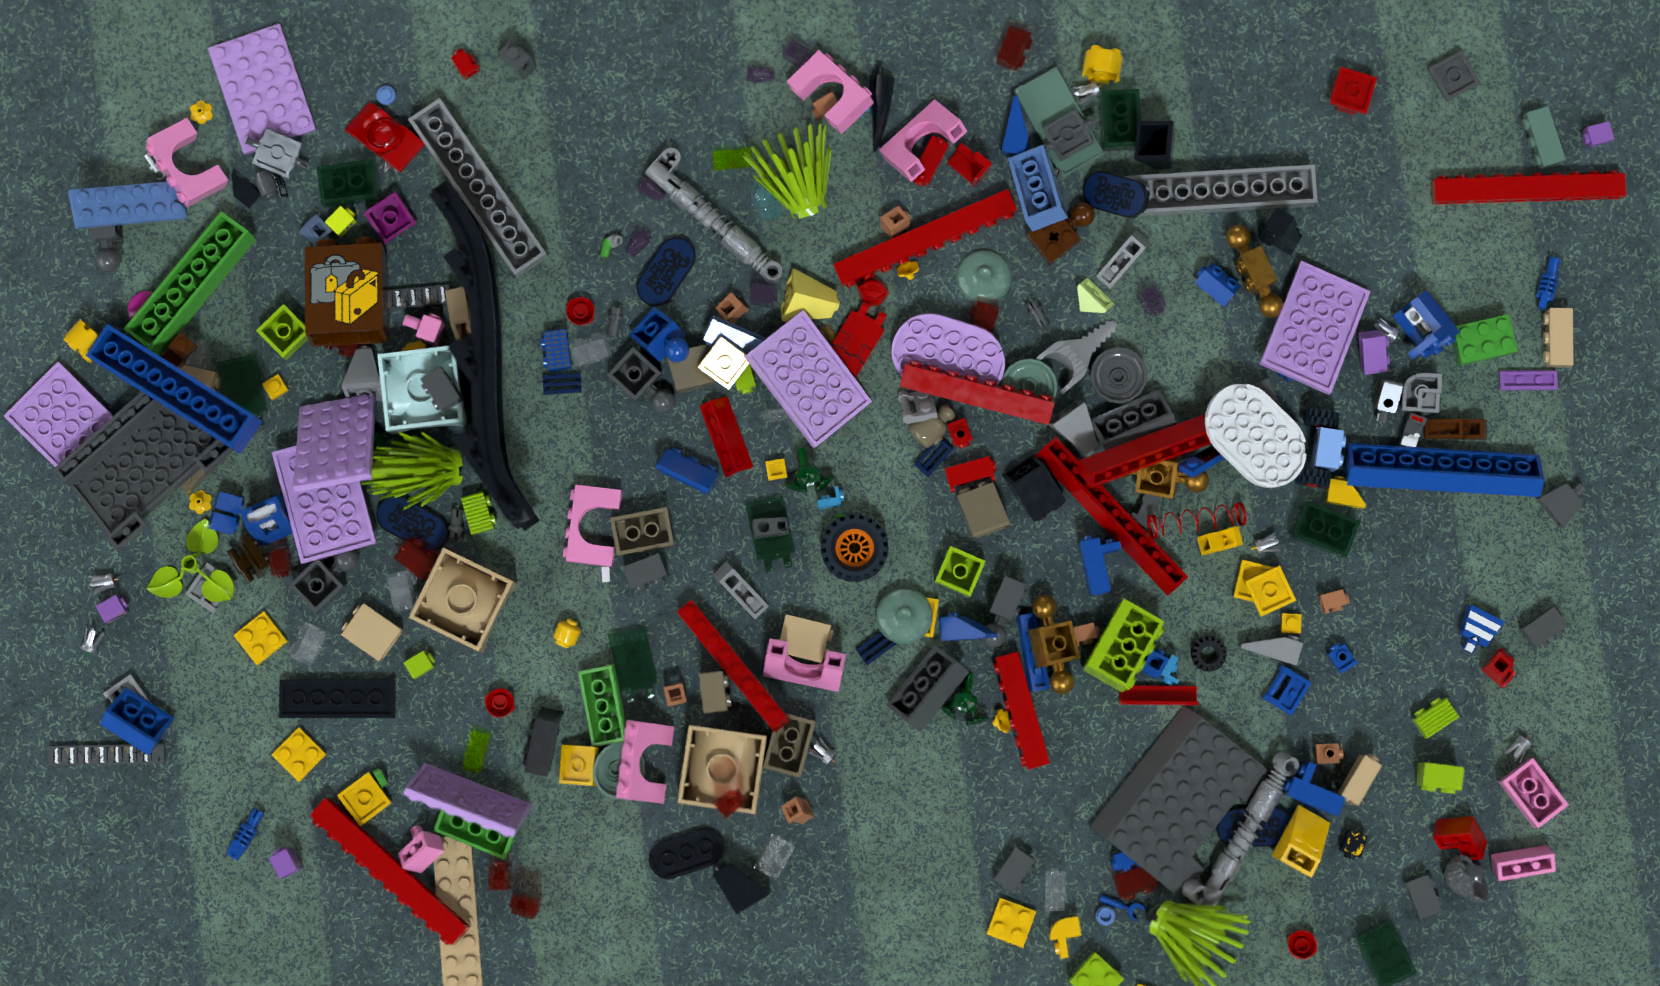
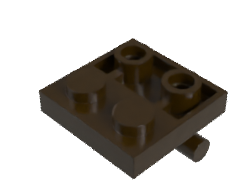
M249 534L241 537L237 546L243 557L240 558L234 548L229 549L227 553L234 562L233 566L237 572L241 573L249 584L255 579L248 569L251 568L259 579L266 574L269 567V559L264 553L261 554L255 538H251Z

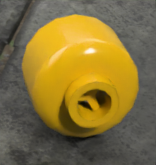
M567 618V621H559L553 633L555 643L564 648L575 646L581 634V629L577 626L578 622Z

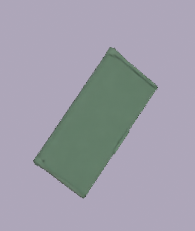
M1057 67L1013 90L1043 144L1048 143L1042 128L1076 109L1079 116L1086 121ZM1089 128V133L1094 143L1069 158L1060 161L1052 149L1048 151L1057 170L1061 172L1060 176L1062 179L1105 155L1091 128Z

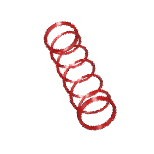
M1237 502L1233 506L1231 514L1228 508L1221 504L1217 507L1213 516L1207 507H1202L1198 513L1197 520L1194 514L1186 509L1181 515L1180 523L1175 514L1167 512L1163 519V525L1156 515L1150 514L1147 520L1148 531L1151 538H1157L1158 520L1163 537H1165V519L1167 514H1172L1177 520L1180 534L1182 535V517L1184 512L1189 511L1195 519L1199 533V515L1202 509L1209 511L1216 530V514L1221 506L1225 507L1228 511L1232 527H1234V508L1238 524L1245 526L1247 521L1246 509L1242 502ZM1239 505L1241 506L1243 513V523L1241 522L1239 515ZM1151 517H1152V520H1153V523H1154V530H1155L1154 535H1153L1152 527H1151Z

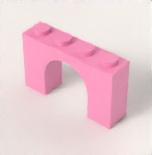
M818 50L786 82L790 89L803 101L823 83L837 82L843 85L844 91L841 99L824 115L828 123L842 135L874 103L871 98L872 93L865 86L863 88L860 87L858 80L852 75L849 77L846 74V70L840 64L835 65L833 58L829 54H823Z
M934 99L882 146L879 151L892 167L912 182L925 170L919 159L911 153L918 139L929 133H939L954 144L967 130L959 118Z
M185 118L147 138L146 150L157 161L158 169L167 176L166 180L169 186L175 188L179 201L188 208L225 188L228 179L219 165L198 175L184 174L175 167L172 161L174 152L195 141L197 137L196 130L188 118Z
M575 485V489H571L570 500H573V507L569 508L568 519H571L570 527L566 528L565 538H568V546H564L563 557H566L567 562L613 567L615 548L593 545L586 542L581 536L579 527L584 514L592 509L620 510L621 490Z
M770 638L765 659L764 677L839 692L846 654L827 650L823 663L817 665L803 664L793 660L788 655L789 642Z
M626 721L616 798L664 804L666 784L646 781L641 775L639 762L643 751L649 745L661 744L672 746L673 726Z

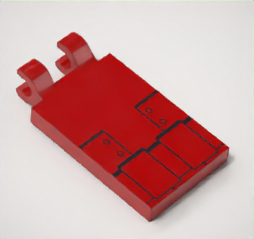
M863 302L858 313L853 310L851 311L831 344L832 349L855 379L885 331L881 328V325L887 315L880 311L875 320L868 317L866 313L871 305Z

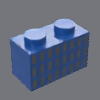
M567 330L543 332L544 337L540 338L542 349L546 351V356H543L544 368L548 367L549 372L572 369Z

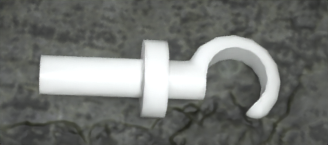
M146 154L145 158L151 165L149 167L150 170L153 169L155 173L160 171L150 155ZM163 172V177L157 178V180H163L166 176Z

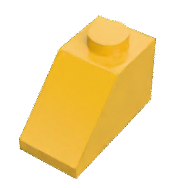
M1334 476V479H1331L1330 488L1326 490L1325 503L1358 509L1366 507V503L1353 486L1347 485L1344 477Z

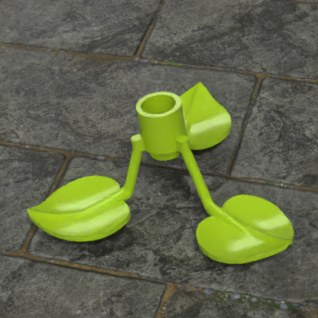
M207 519L198 522L187 536L186 545L188 550L197 553L185 556L182 559L180 576L173 567L165 566L155 572L146 587L149 592L162 598L177 596L183 589L180 580L183 578L185 571L191 574L198 572L207 579L201 587L202 594L207 600L222 602L233 598L234 584L230 576L222 570H214L209 577L200 570V563L196 559V557L201 555V552L205 554L213 552L219 543L217 532L207 528L209 523Z

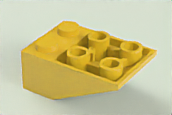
M1298 805L1271 856L1312 878L1321 861L1330 822Z

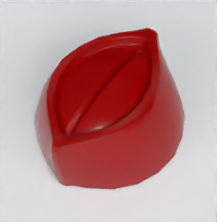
M876 278L866 280L857 287L862 302H866L871 306H879L889 295L885 284Z
M577 297L568 301L566 315L573 324L586 325L594 323L595 309L589 299Z
M495 689L485 696L486 709L494 717H504L515 710L513 696L506 689Z
M1300 930L1287 935L1288 949L1295 958L1304 960L1317 953V941L1311 932Z

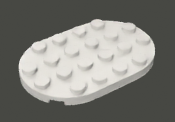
M1235 384L1220 390L1211 399L1205 414V428L1208 438L1215 449L1248 481L1260 487L1275 488L1288 484L1299 475L1304 467L1307 455L1305 454L1304 443L1306 441L1303 432L1298 424L1263 390L1249 384Z

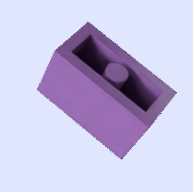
M1382 330L1358 333L1360 365L1363 373L1368 375L1388 372L1387 365H1390L1389 354H1386V347H1389L1388 336H1385Z
M281 847L273 851V856L269 858L280 879L287 878L303 869L293 848Z

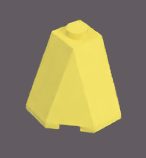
M793 269L785 286L786 294L785 301H782L781 319L784 322H788L802 310L805 311L811 320L831 318L834 311H837L840 305L837 291Z

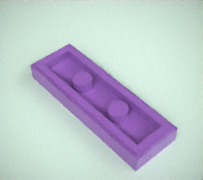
M1557 370L1499 371V390H1558Z

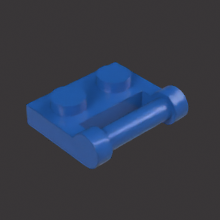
M1281 665L1278 669V675L1267 693H1264L1261 698L1292 716L1310 687L1311 682ZM1287 675L1291 679L1279 699L1276 700L1273 696Z

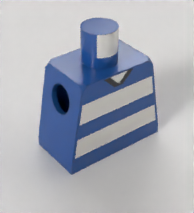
M1469 605L1459 636L1467 639L1462 649L1473 654L1477 645L1487 647L1504 624V621L1473 605Z

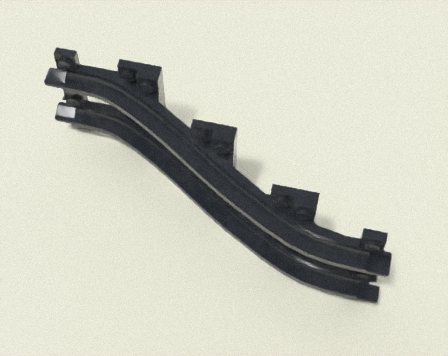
M445 181L432 189V193L429 196L449 223L458 242L459 250L453 248L442 257L469 294L470 334L463 341L458 339L447 348L471 381L473 426L468 432L464 430L453 437L452 440L472 470L480 478L506 520L517 529L522 527L526 531L538 523L539 518L515 483L508 462L503 415L502 328L494 263L489 246L479 226L449 181Z

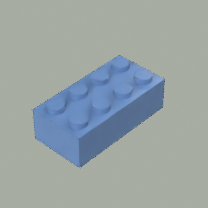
M1044 145L1008 158L1024 218L1032 232L1067 219V212L1051 157Z

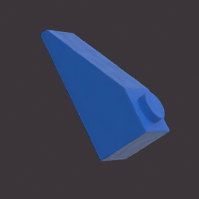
M1018 96L1013 98L1001 154L1012 157L1028 151L1031 144L1027 143L1028 135Z
M948 613V617L940 618L941 641L998 638V633L969 617H960L959 613Z

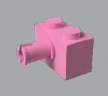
M430 313L429 316L423 315V318L419 319L406 314L403 321L404 326L418 330L416 337L420 341L439 347L446 329V325L441 317Z
M414 826L410 830L413 840L398 854L403 869L421 874L444 852L440 835L425 832L422 826Z

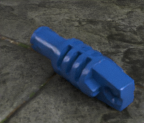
M1549 257L1546 272L1541 275L1536 298L1540 299L1537 309L1545 310L1547 302L1553 301L1559 280L1557 276L1561 262L1559 258Z
M254 808L246 823L241 824L227 851L229 857L239 860L247 850L257 833L256 827L265 815L263 812Z

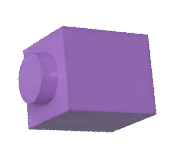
M1609 121L1589 126L1583 130L1582 140L1584 144H1587L1588 149L1611 143L1614 140Z
M114 595L95 606L104 623L107 624L129 613L127 609L129 605L126 599L119 595Z

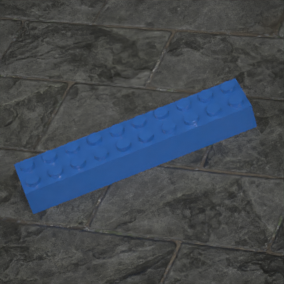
M109 324L106 325L86 354L96 364L239 454L242 453L262 423L253 414Z
M1347 443L1344 459L1347 485L1540 497L1544 483L1541 459L1538 454Z

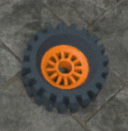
M847 514L837 518L827 527L822 537L821 554L824 564L835 577L847 582H861L870 579L881 570L887 559L889 547L885 531L879 526L877 521L870 519L866 515ZM854 534L859 535L857 541L855 540ZM852 535V541L847 536ZM861 536L865 538L863 541L859 542ZM846 539L848 541V544L842 541ZM866 541L868 542V545L862 546ZM853 543L860 546V551L856 554L851 553L849 550V546ZM841 545H844V546H846L847 548H842V549H840V546H841ZM867 548H869V552H866V551H863V550H862V549H867ZM847 551V553L842 556L841 552ZM861 553L867 555L865 559L863 558ZM850 555L849 560L847 561L845 557ZM857 556H859L862 561L858 562ZM852 557L855 558V563L851 562Z

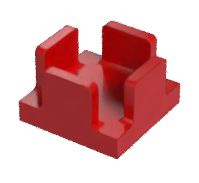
M1340 67L1330 94L1329 104L1337 106L1336 110L1344 113L1366 115L1377 77Z

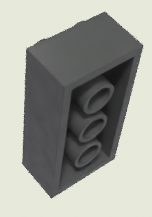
M1158 389L1091 419L1096 440L1102 451L1176 425L1174 413Z
M934 645L888 702L887 706L921 733L969 672L955 659Z

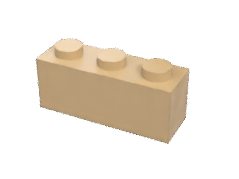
M1549 308L1543 314V324L1546 325V332L1543 333V343L1546 344L1543 361L1546 362V367L1569 368L1573 366V308Z

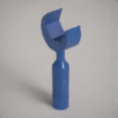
M1101 894L1099 899L1100 902L1115 908L1128 910V916L1136 921L1138 920L1133 917L1134 909L1140 907L1145 911L1143 905L1139 903L1126 906L1121 901Z

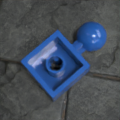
M656 307L629 334L641 348L659 362L665 357L672 362H682L689 355V345L682 339L685 333L673 320Z

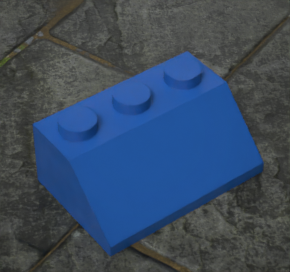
M672 448V450L666 449L656 466L657 470L709 496L719 477V474L716 473L717 469L708 464L704 467L699 464L700 461L692 456L688 459L682 456L683 452Z
M125 687L105 711L100 725L145 754L150 755L174 721V717Z

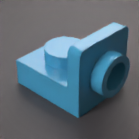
M838 485L834 486L836 495L834 498H832V495L821 496V500H817L818 509L841 506V501H844L843 489L839 490Z
M1171 654L1160 675L1163 677L1161 680L1169 685L1173 683L1178 684L1179 682L1178 679L1170 676V673H1175L1179 665L1177 663L1178 657Z

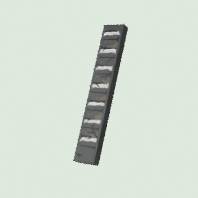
M451 285L388 290V310L447 305L445 291L451 290Z
M158 744L150 755L145 754L133 745L48 746V765L166 763V744Z

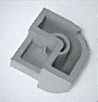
M1419 373L1408 378L1402 390L1401 411L1439 413L1442 374Z

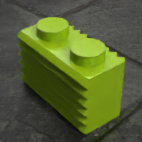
M482 491L461 497L471 535L495 529L494 524H497L495 514L490 513L489 506L492 503L489 494L485 495V492Z
M1438 697L1430 702L1431 707L1426 710L1423 707L1414 713L1415 717L1412 718V721L1424 739L1429 738L1459 718V715L1447 698L1441 699Z

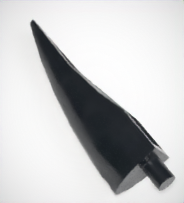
M876 66L875 75L870 76L869 91L872 93L871 98L874 102L871 105L873 152H876L883 136L894 89L895 78L883 75L882 66Z

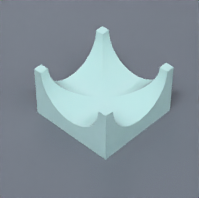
M448 346L377 354L387 432L393 435L399 434V432L427 427L468 426L463 401L447 412L436 410L431 402L433 400L430 393L427 395L421 387L423 382L420 378L441 366L444 367L462 395L459 365L448 350Z

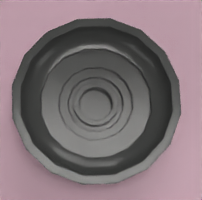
M1115 347L1107 349L1096 358L1092 365L1090 377L1093 388L1100 397L1109 402L1121 404L1132 401L1141 394L1146 386L1147 370L1145 363L1137 353L1127 348Z

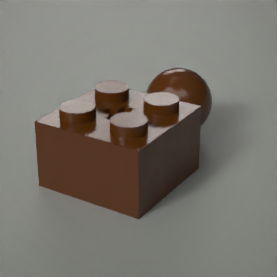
M1078 203L1072 208L1071 217L1065 221L1064 219L1033 232L1031 230L1027 233L1026 238L1050 267L1079 244L1081 239L1073 229L1077 226L1086 227L1090 225L1095 219V210L1088 203ZM1050 235H1056L1057 241H1050Z

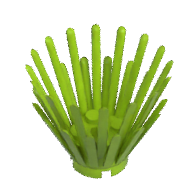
M821 123L818 125V135L816 136V161L811 124L807 127L809 143L805 142L803 144L804 152L798 128L793 129L798 153L794 152L792 148L788 150L783 134H777L791 172H789L783 158H779L772 150L769 142L763 139L762 143L786 186L771 165L766 163L756 147L751 146V150L772 180L749 153L744 152V159L762 178L760 179L758 176L753 175L754 179L790 211L793 219H795L796 213L800 219L818 213V206L821 204L823 209L828 206L825 197L832 149L830 150L829 146L825 156L826 125L822 133Z
M1167 900L1157 910L1156 915L1158 917L1156 922L1152 920L1149 928L1150 933L1157 937L1182 979L1187 982L1185 972L1195 986H1204L1200 981L1203 978L1211 986H1217L1203 971L1202 965L1199 962L1204 966L1208 965L1223 978H1226L1227 974L1208 959L1211 957V954L1200 945L1230 963L1235 964V958L1218 949L1214 944H1219V940L1237 948H1243L1244 945L1224 936L1226 932L1223 930L1227 929L1245 935L1249 934L1248 930L1231 926L1235 922L1250 924L1251 921L1241 919L1248 918L1249 916L1218 912L1229 910V908H1224L1225 906L1176 904Z

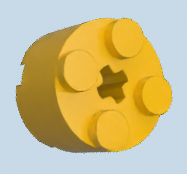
M1092 45L1091 49L1085 52L1082 76L1085 77L1086 75L1088 76V81H1095L1100 84H1109L1111 80H1114V83L1119 82L1123 61L1121 51L1115 48L1110 50L1102 49L1099 45Z
M79 319L64 335L65 338L63 340L73 350L80 353L87 362L91 363L92 360L86 354L99 337V334L86 322Z

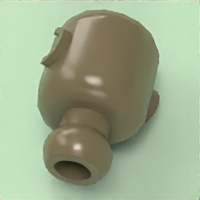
M947 404L939 407L937 412L938 418H930L910 424V433L924 448L937 445L946 434L947 428L945 423L954 419L955 413Z

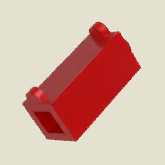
M931 137L919 160L925 170L914 179V184L920 187L924 185L926 187L929 186L949 148V143L945 142L942 138Z
M988 456L945 468L944 471L950 491L954 493V487L989 477L992 482L996 481L994 471H997L995 461L990 460Z

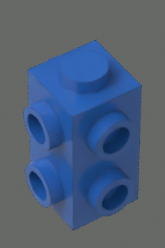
M1211 263L1208 267L1203 266L1197 273L1199 278L1195 282L1200 289L1206 291L1217 303L1224 307L1241 287L1235 279L1229 277L1214 263Z

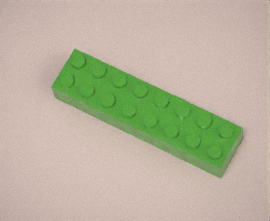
M221 211L123 330L142 346L161 356L256 239L248 230Z

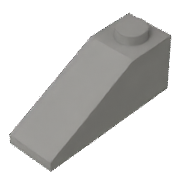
M1135 231L1096 277L1111 289L1151 242L1140 232Z
M727 562L713 574L718 582L754 619L769 607Z
M1288 635V638L1280 637L1241 643L1239 647L1297 665L1303 643L1299 642L1300 638Z

